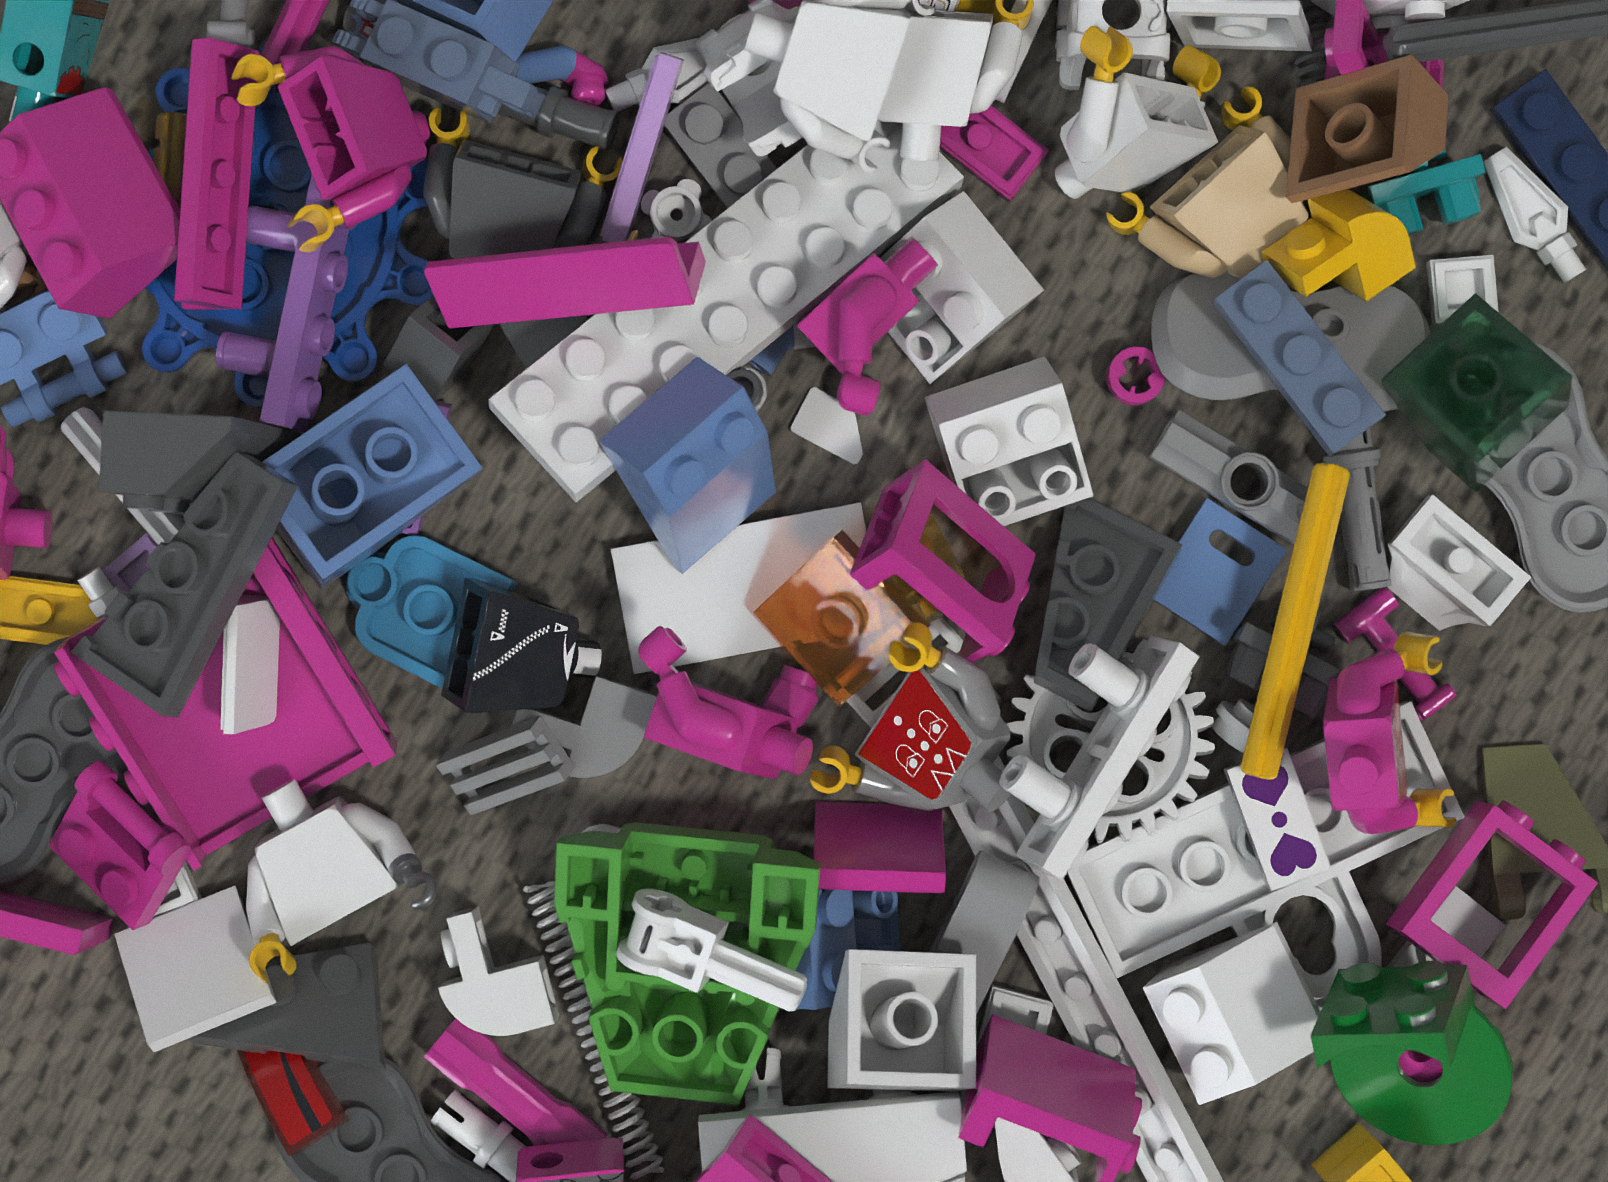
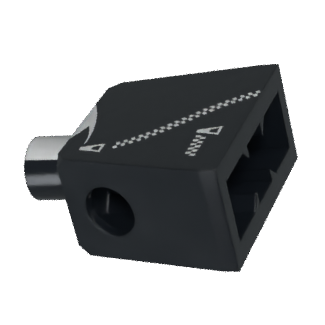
M465 577L441 696L468 713L557 707L564 701L569 676L593 678L596 676L601 664V647L595 640L578 639V618L558 606L474 578Z

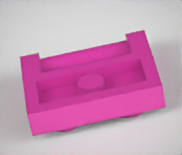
M96 761L85 768L76 779L74 785L77 793L50 841L49 847L132 930L150 924L191 851V846L177 833L168 834L116 783L118 779L117 774L104 761Z

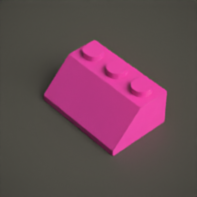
M103 87L19 114L0 131V201L59 309L110 319L177 260L180 209L113 89Z

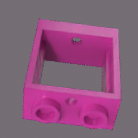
M1504 800L1498 806L1475 801L1385 925L1434 961L1442 962L1445 965H1468L1472 990L1487 1001L1507 1009L1598 882L1581 870L1586 860L1576 851L1557 839H1553L1547 845L1529 830L1535 822L1514 805ZM1494 832L1498 833L1562 881L1498 970L1431 921L1433 915Z

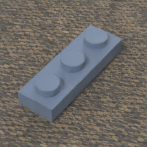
M1268 260L1264 261L1213 300L1212 304L1329 457L1386 416Z

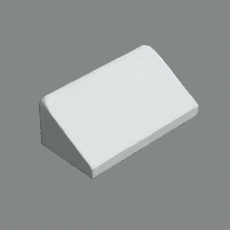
M241 595L224 628L220 730H223V734H236L269 725L276 718L280 616L268 596Z

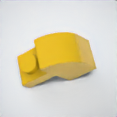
M1349 189L1307 199L1312 218L1292 229L1287 235L1261 251L1263 260H1268L1281 279L1306 297L1333 280L1367 302L1416 268L1409 234L1404 224L1394 215Z

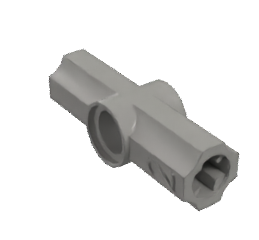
M1177 410L1163 429L1148 458L1213 496L1226 509L1243 514L1294 545L1308 487L1275 468L1274 464L1266 456L1248 452L1184 412ZM1238 466L1252 468L1260 479L1259 492L1251 501L1240 499L1231 488L1230 478Z

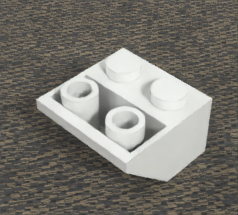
M965 191L924 216L880 258L885 262L909 238L913 237L938 264L911 291L918 298L919 303L888 331L929 384L938 379L1010 321L1044 291Z
M1045 356L924 397L951 481L1003 526L1094 496L1063 384Z

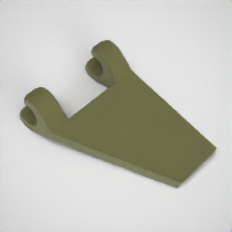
M1546 744L1481 748L1484 803L1498 806L1502 800L1507 801L1535 822L1529 831L1547 845L1553 839H1557L1581 855L1586 860L1581 870L1592 869L1591 878L1598 882L1592 891L1593 909L1598 913H1608V845ZM1494 832L1488 840L1491 873V913L1498 919H1520L1526 913V905L1519 873L1548 871L1498 833Z

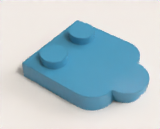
M408 536L395 542L387 553L375 552L350 569L346 576V591L352 604L359 609L355 619V631L361 645L372 654L443 688L465 577L474 578L514 591L518 582L434 540L422 536Z

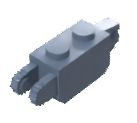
M375 0L351 1L349 6L358 16L367 21L376 22L367 41L351 31L338 29L332 40L333 44L361 58L373 68L392 72L399 79L402 86L458 111H464L467 115L483 122L491 123L492 119L496 118L501 106L535 120L546 96L539 92L532 84L516 77L521 65L513 61L496 45L392 0H387L385 4Z

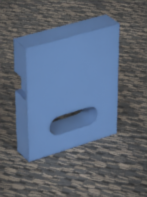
M1206 498L1177 542L1182 544L1180 554L1154 601L1222 646H1226L1287 549ZM1215 530L1221 531L1247 548L1252 554L1251 562L1247 566H1242L1215 549L1209 542L1210 534Z

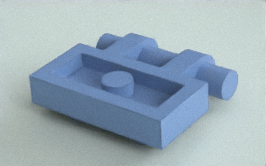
M48 288L0 310V385L14 379L22 395L1 405L2 413L12 428L33 418L38 423L57 414L56 407L85 393L89 398H92L108 390V382L128 373L127 366L118 351H114L96 360L88 346V343L105 336L108 332L102 317L59 309ZM66 354L74 371L44 384L36 368Z

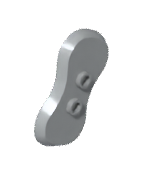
M1227 272L1216 278H1208L1192 273L1172 281L1163 289L1158 297L1151 322L1152 349L1161 373L1172 385L1182 391L1209 400L1238 399L1260 392L1278 390L1212 304L1217 296L1240 280V278L1232 276ZM1341 285L1315 291L1307 297L1299 292L1291 291L1383 411L1399 409L1408 405L1424 392L1432 371V337L1423 312L1406 293L1393 286H1389L1366 302Z
M1518 341L1492 348L1463 366L1448 381L1441 392L1437 406V425L1442 442L1451 457L1465 471L1493 491L1504 505L1514 524L1525 572L1531 576L1530 582L1536 590L1548 601L1564 610L1583 613L1608 607V457L1597 443L1590 428L1580 383L1573 369L1563 358L1539 343Z

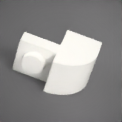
M479 906L454 912L447 918L449 929L441 931V941L449 967L459 966L461 977L445 980L438 987L444 1004L452 1015L468 1028L492 1036H509L555 1024L560 1015L544 954L494 967Z

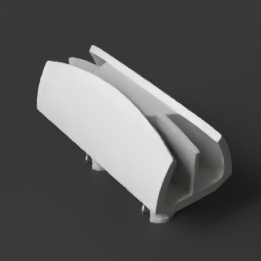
M767 1048L764 1080H759L755 1066L744 1091L745 1108L738 1112L699 1115L698 1119L702 1172L722 1152L737 1127L751 1114L832 1182H965L964 1173L967 1172L964 1140L958 1138L962 1115L958 1091L917 1095L912 1093L911 1090L873 1089V1097H870L868 1100L789 1107L784 1105L780 1066L781 1051L775 1048Z

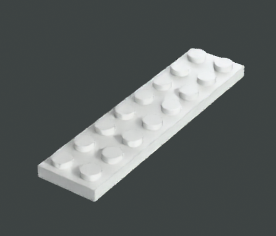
M877 120L875 130L890 141V146L887 148L882 144H874L866 151L865 158L878 167L873 174L866 173L850 159L836 156L808 144L685 242L699 241L706 260L694 305L595 314L488 399L490 410L575 502H578L616 471L599 440L698 356L725 375L743 367L827 298L873 253L877 256L913 228L924 216L931 213L962 187L964 176L940 152L939 159L935 161H915L901 158L902 123Z

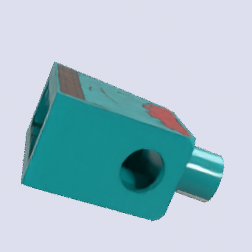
M6 0L0 32V81L17 86L9 118L10 122L19 114L55 103L56 97L72 98L82 94L110 1Z

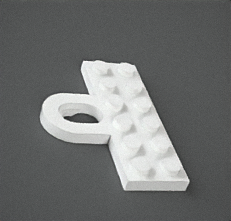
M1404 701L1400 703L1407 780L1406 796L1409 797L1417 788L1452 790L1412 702ZM1324 738L1291 753L1290 756L1332 870L1272 892L1269 891L1229 783H1226L1196 797L1194 802L1187 801L1176 806L1180 815L1176 821L1168 819L1162 813L1155 816L1157 831L1153 835H1150L1139 823L1132 827L1130 842H1124L1118 833L1105 839L1103 843L1089 846L1082 860L1074 868L1068 870L1067 876L1116 978L1231 926L1235 937L1272 924L1279 907L1290 898L1302 895L1317 898L1329 911L1334 922L1331 940L1335 951L1334 963L1325 973L1315 975L1304 971L1298 959L1294 958L1321 1011L1338 969H1346L1360 963H1373L1381 967L1382 952L1380 940L1349 871L1444 827L1414 826L1413 828L1380 834H1365L1358 831L1352 825L1347 810L1336 811L1332 809ZM1455 795L1446 796L1441 805L1443 817H1456V822L1463 819L1464 814Z

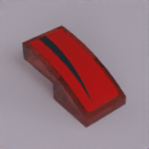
M237 1050L251 1086L288 1156H296L349 1121L348 1116L317 1065L320 1061L306 1059L304 1055L270 1050L266 1054Z

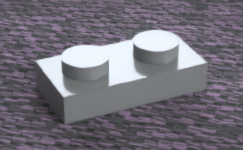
M710 83L668 113L664 128L726 209L777 170L767 155L757 156L746 145L742 138L744 133L741 120L719 91H716Z

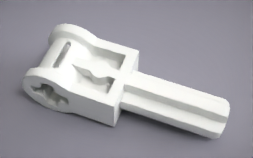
M641 889L635 893L632 907L636 914L628 938L620 941L616 952L618 960L626 967L646 975L659 976L696 993L712 978L787 1011H795L799 1006L807 988V978L805 975L724 941L729 922L689 906L683 899L662 890Z

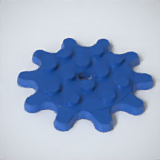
M265 44L257 49L259 55H261ZM174 68L166 71L156 85V97L159 105L166 113L169 126L164 141L156 148L147 150L179 209H181L190 70L186 68ZM280 84L271 85L265 101L255 106L248 208L253 205L297 213L305 206L312 173L277 87ZM424 159L410 168L412 180L394 206L357 224L353 230H349L344 252L348 260V275L344 288L335 295L331 314L335 325V336L328 355L323 356L333 371L340 378L349 382H359L367 379L375 371L378 364L377 350L368 337L365 328L366 316L370 308L377 302L386 299H395L410 305H422L433 295L424 274V269L429 261L414 256L407 251L401 242L400 236L401 225L406 216L416 209L428 207L423 195L428 160ZM246 242L242 308L231 310H187L182 308L181 302L174 301L177 260H175L145 287L155 296L159 306L158 319L143 341L142 352L145 361L151 368L159 372L171 373L178 371L199 350L209 347L217 348L219 338L225 331L276 340L295 252ZM235 371V392L240 400L249 406L261 408L264 402L268 378Z

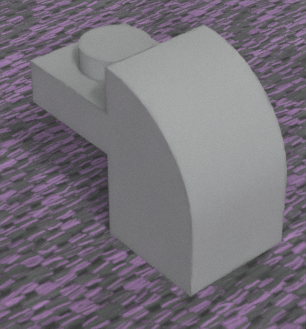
M596 676L581 722L536 708L517 710L512 726L541 715L561 746L572 750L569 758L575 765V768L569 776L577 778L597 777L621 767L640 749L646 739L643 737L658 694L603 676ZM536 740L522 745L529 749L540 747Z

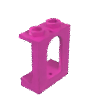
M925 459L884 486L849 575L869 591L889 577L897 574L966 632L959 655L974 663L986 655L989 657L998 655L1012 640L1015 633V628L1012 625L1019 604L1029 591L1030 583L1027 580L1036 553ZM933 504L1001 563V566L987 574L981 592L977 591L919 542Z

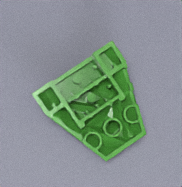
M639 822L624 824L619 833L589 831L559 838L556 849L554 905L560 924L566 922L575 951L571 962L577 980L583 979L592 1008L588 1018L610 1091L739 1105L780 1008L712 978L696 993L659 976L636 972L622 964L618 960L616 952L620 941L628 938L636 914L632 907L635 893L641 889H656L671 893L683 899L689 906L729 922L724 941L796 971L817 926L821 863L797 851L779 850L776 848L773 840L765 835Z

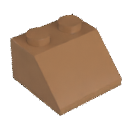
M1412 54L1296 88L1286 198L1291 203H1296L1413 171L1445 150L1449 95Z

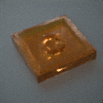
M843 530L826 543L753 612L839 707L890 663L888 652L892 641H899L905 647L910 645L903 637L907 625L919 622L926 625L927 628L930 627L888 579L868 591L849 575L859 547Z

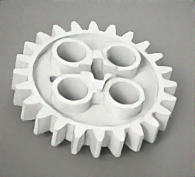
M1143 639L1133 654L1125 652L1120 663L1130 669L1147 640ZM1026 674L1023 681L1027 689L1033 694L1032 699L1013 698L1011 702V707L1024 715L1025 720L1007 723V726L1010 728V735L1022 738L1023 743L1008 749L1007 758L1012 760L1017 755L1026 756L1062 780L1066 772H1061L1054 767L1050 760V752L1057 744L1065 741L1075 742L1082 747L1090 733L1059 726L1055 722L1056 717L1064 715L1081 725L1093 729L1106 707L1095 713L1084 712L1074 703L1035 684V676ZM1184 692L1178 700L1170 704L1165 712L1168 716L1169 726L1164 732L1156 735L1155 741L1151 748L1164 754L1163 761L1155 762L1145 756L1135 761L1134 765L1141 768L1146 775L1147 786L1137 795L1127 796L1121 794L1115 806L1102 815L1094 828L1097 843H1103L1108 826H1117L1123 841L1130 842L1132 823L1138 821L1150 835H1153L1157 831L1154 814L1158 811L1172 821H1176L1180 816L1173 802L1175 796L1185 801L1194 802L1197 793L1186 782L1187 778L1206 779L1209 774V770L1204 765L1195 761V757L1211 754L1215 749V744L1198 738L1199 732L1212 727L1214 723L1213 717L1194 715L1193 710L1206 698L1204 692L1185 694Z

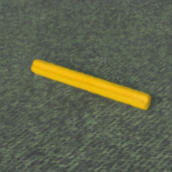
M1317 463L1312 469L1241 763L1242 772L1266 780H1273L1278 776L1350 478L1348 469L1332 463Z

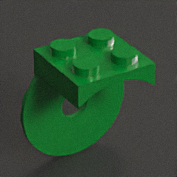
M1424 961L1411 967H1379L1373 963H1360L1346 969H1338L1310 1037L1317 1070L1329 1060L1331 1061L1334 1079L1340 1092L1360 1117L1392 1137L1422 1145L1459 1143L1479 1135L1495 1123L1504 1111L1511 1094L1513 1062L1505 1040L1498 1028L1475 1006L1468 965H1445L1438 961ZM1407 1050L1423 1053L1439 1060L1442 1064L1443 1073L1438 1079L1431 1082L1413 1080L1402 1070L1399 1057Z

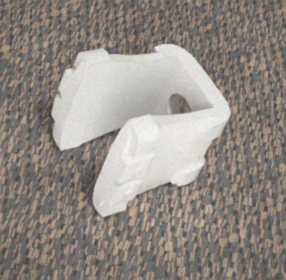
M773 0L753 1L748 4V11L731 18L719 30L711 29L693 41L707 64L704 71L707 80L716 91L722 89L742 121L744 133L742 138L757 156L767 155L775 150L776 146L780 143L786 148L803 138L783 114L781 97L773 92L782 63L744 51L756 12L795 24L800 7L796 6L788 10Z
M1106 0L1058 1L1056 29L1061 30L1057 31L1055 49L1056 61L1060 62L1059 84L1064 89L1079 90L1082 71L1087 58L1080 50L1081 38L1090 26H1096L1106 33L1107 29L1111 27L1106 23L1102 15V6ZM1135 0L1140 10L1138 22L1129 29L1116 30L1130 41L1133 47L1131 59H1142V76L1164 81V65L1169 61L1170 34L1166 33L1170 29V17L1166 12L1167 0Z

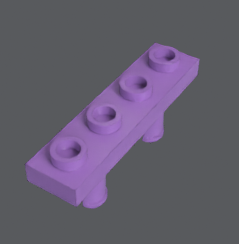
M311 174L305 206L316 204L326 209L332 207V199L322 200ZM251 205L248 208L246 242L295 252L276 340L228 331L223 332L216 348V364L222 369L268 378L260 422L282 429L305 433L307 432L309 420L316 416L321 403L322 390L318 382L322 357L328 355L333 345L335 325L331 314L335 295L342 291L346 283L348 260L344 252L349 230H353L356 225L348 229L343 224L334 227L331 237L320 248L306 253L298 248L307 240L318 236L317 229L313 224L301 221L295 226L287 228L289 221L296 213Z

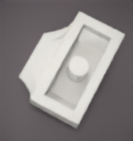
M1428 495L1388 543L1392 557L1389 570L1392 585L1388 586V588L1439 631L1465 623L1491 626L1531 578L1530 575L1434 495Z

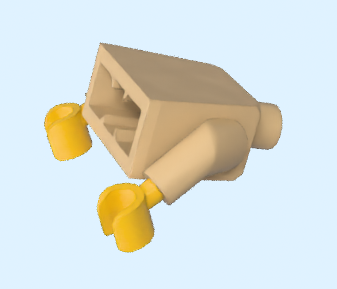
M1243 87L1240 93L1252 110L1249 113L1241 114L1236 112L1232 108L1231 103L1224 99L1221 107V118L1223 123L1233 131L1150 206L1157 216L1149 218L1145 215L1142 200L1136 194L1131 192L1120 194L1121 199L1137 209V214L1129 222H1120L1112 214L1106 212L1109 225L1115 232L1121 235H1130L1137 232L1139 234L1138 241L1174 268L1208 278H1216L1227 272L1232 276L1242 279L1264 262L1261 251L1287 235L1292 229L1309 220V214L1303 201L1291 203L1286 198L1291 138L1272 116L1263 117L1259 113L1262 107V97L1254 87Z

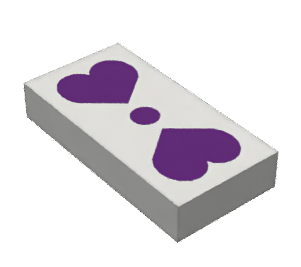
M1284 747L1278 776L1273 780L1245 774L1241 770V763L1224 769L1269 891L1272 892L1332 870L1288 748Z

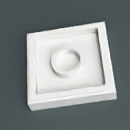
M236 886L155 917L150 924L132 930L128 928L114 934L148 1046L153 1052L277 1003L269 977L268 983H264L252 972L249 966V956L255 945L251 937L247 911Z

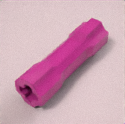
M456 1018L424 1056L425 1059L460 1088L476 1093L528 1136L533 1146L604 1139L608 1136L604 1129L576 1106L559 1100L502 1052L498 1042L490 1035L474 1031Z

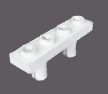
M1155 636L1149 637L1130 669L1095 644L1088 643L1078 650L1070 663L1069 674L1104 698L1109 704L1062 780L1023 755L1015 756L1003 770L999 781L1000 786L1040 813V816L1015 856L1033 868L1061 881L1068 870L1074 868L1082 860L1088 848L1090 834L1102 815L1110 811L1119 800L1123 789L1122 782L1135 761L1151 748L1157 735V725L1170 704L1178 700L1186 691L1191 679L1190 672L1200 656L1180 642Z

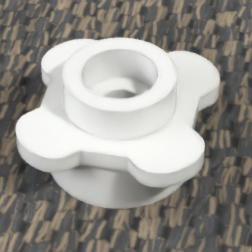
M683 179L679 181L677 186L665 188L660 192L650 190L643 196L641 209L651 218L655 230L652 238L672 237L677 244L680 241L693 237L712 221L709 216L703 213L699 199L702 191L697 182L691 179ZM675 209H679L683 213V217L679 221H674L671 218V212Z

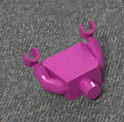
M913 237L909 238L885 262L873 253L797 325L843 374L837 391V401L844 410L864 416L869 415L874 410L881 382L861 376L863 364L872 363V346L919 303L918 298L911 291L938 266L931 255Z

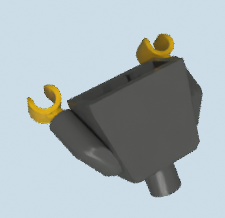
M437 107L431 111L429 126L437 144H433L429 149L423 195L437 232L444 238L449 239L450 257L460 259L583 245L591 237L607 199L604 187L610 186L618 178L623 162L621 156L618 157L615 163L613 173L608 175L600 174L594 169L592 163L599 149L596 146L587 154L583 161L582 171L468 141L470 124L464 111L460 112L459 127L452 132H443L439 129L441 123L440 108ZM583 172V176L586 179V181L579 183L581 173Z

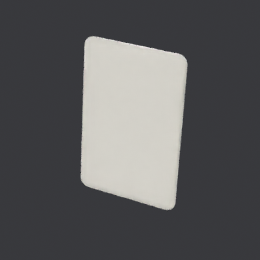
M816 387L811 388L791 425V431L852 464L859 463L863 451L855 413L844 410L839 405L837 398Z

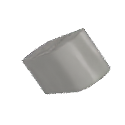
M981 850L972 862L928 952L976 955V1014L1029 910L1040 880L1039 876Z

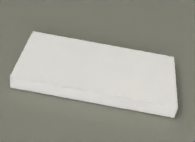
M861 502L738 525L683 574L674 568L658 540L611 549L634 674L652 671L642 661L638 650L641 641L658 626H662L664 629H672L687 648V651L672 664L674 667L883 628L884 623L877 586L868 591L849 575L866 533Z

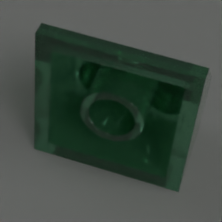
M1476 293L1382 378L1383 387L1428 451L1475 493L1568 408L1572 375Z

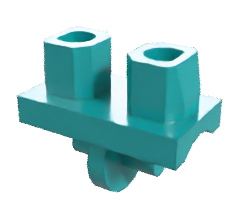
M1445 148L1443 152L1413 171L1405 173V176L1369 186L1367 193L1360 194V196L1397 217L1406 227L1409 236L1424 229L1415 199L1434 194L1443 225L1470 219L1481 213L1479 189L1476 179L1485 174L1486 170L1481 154L1429 169V162L1446 158Z

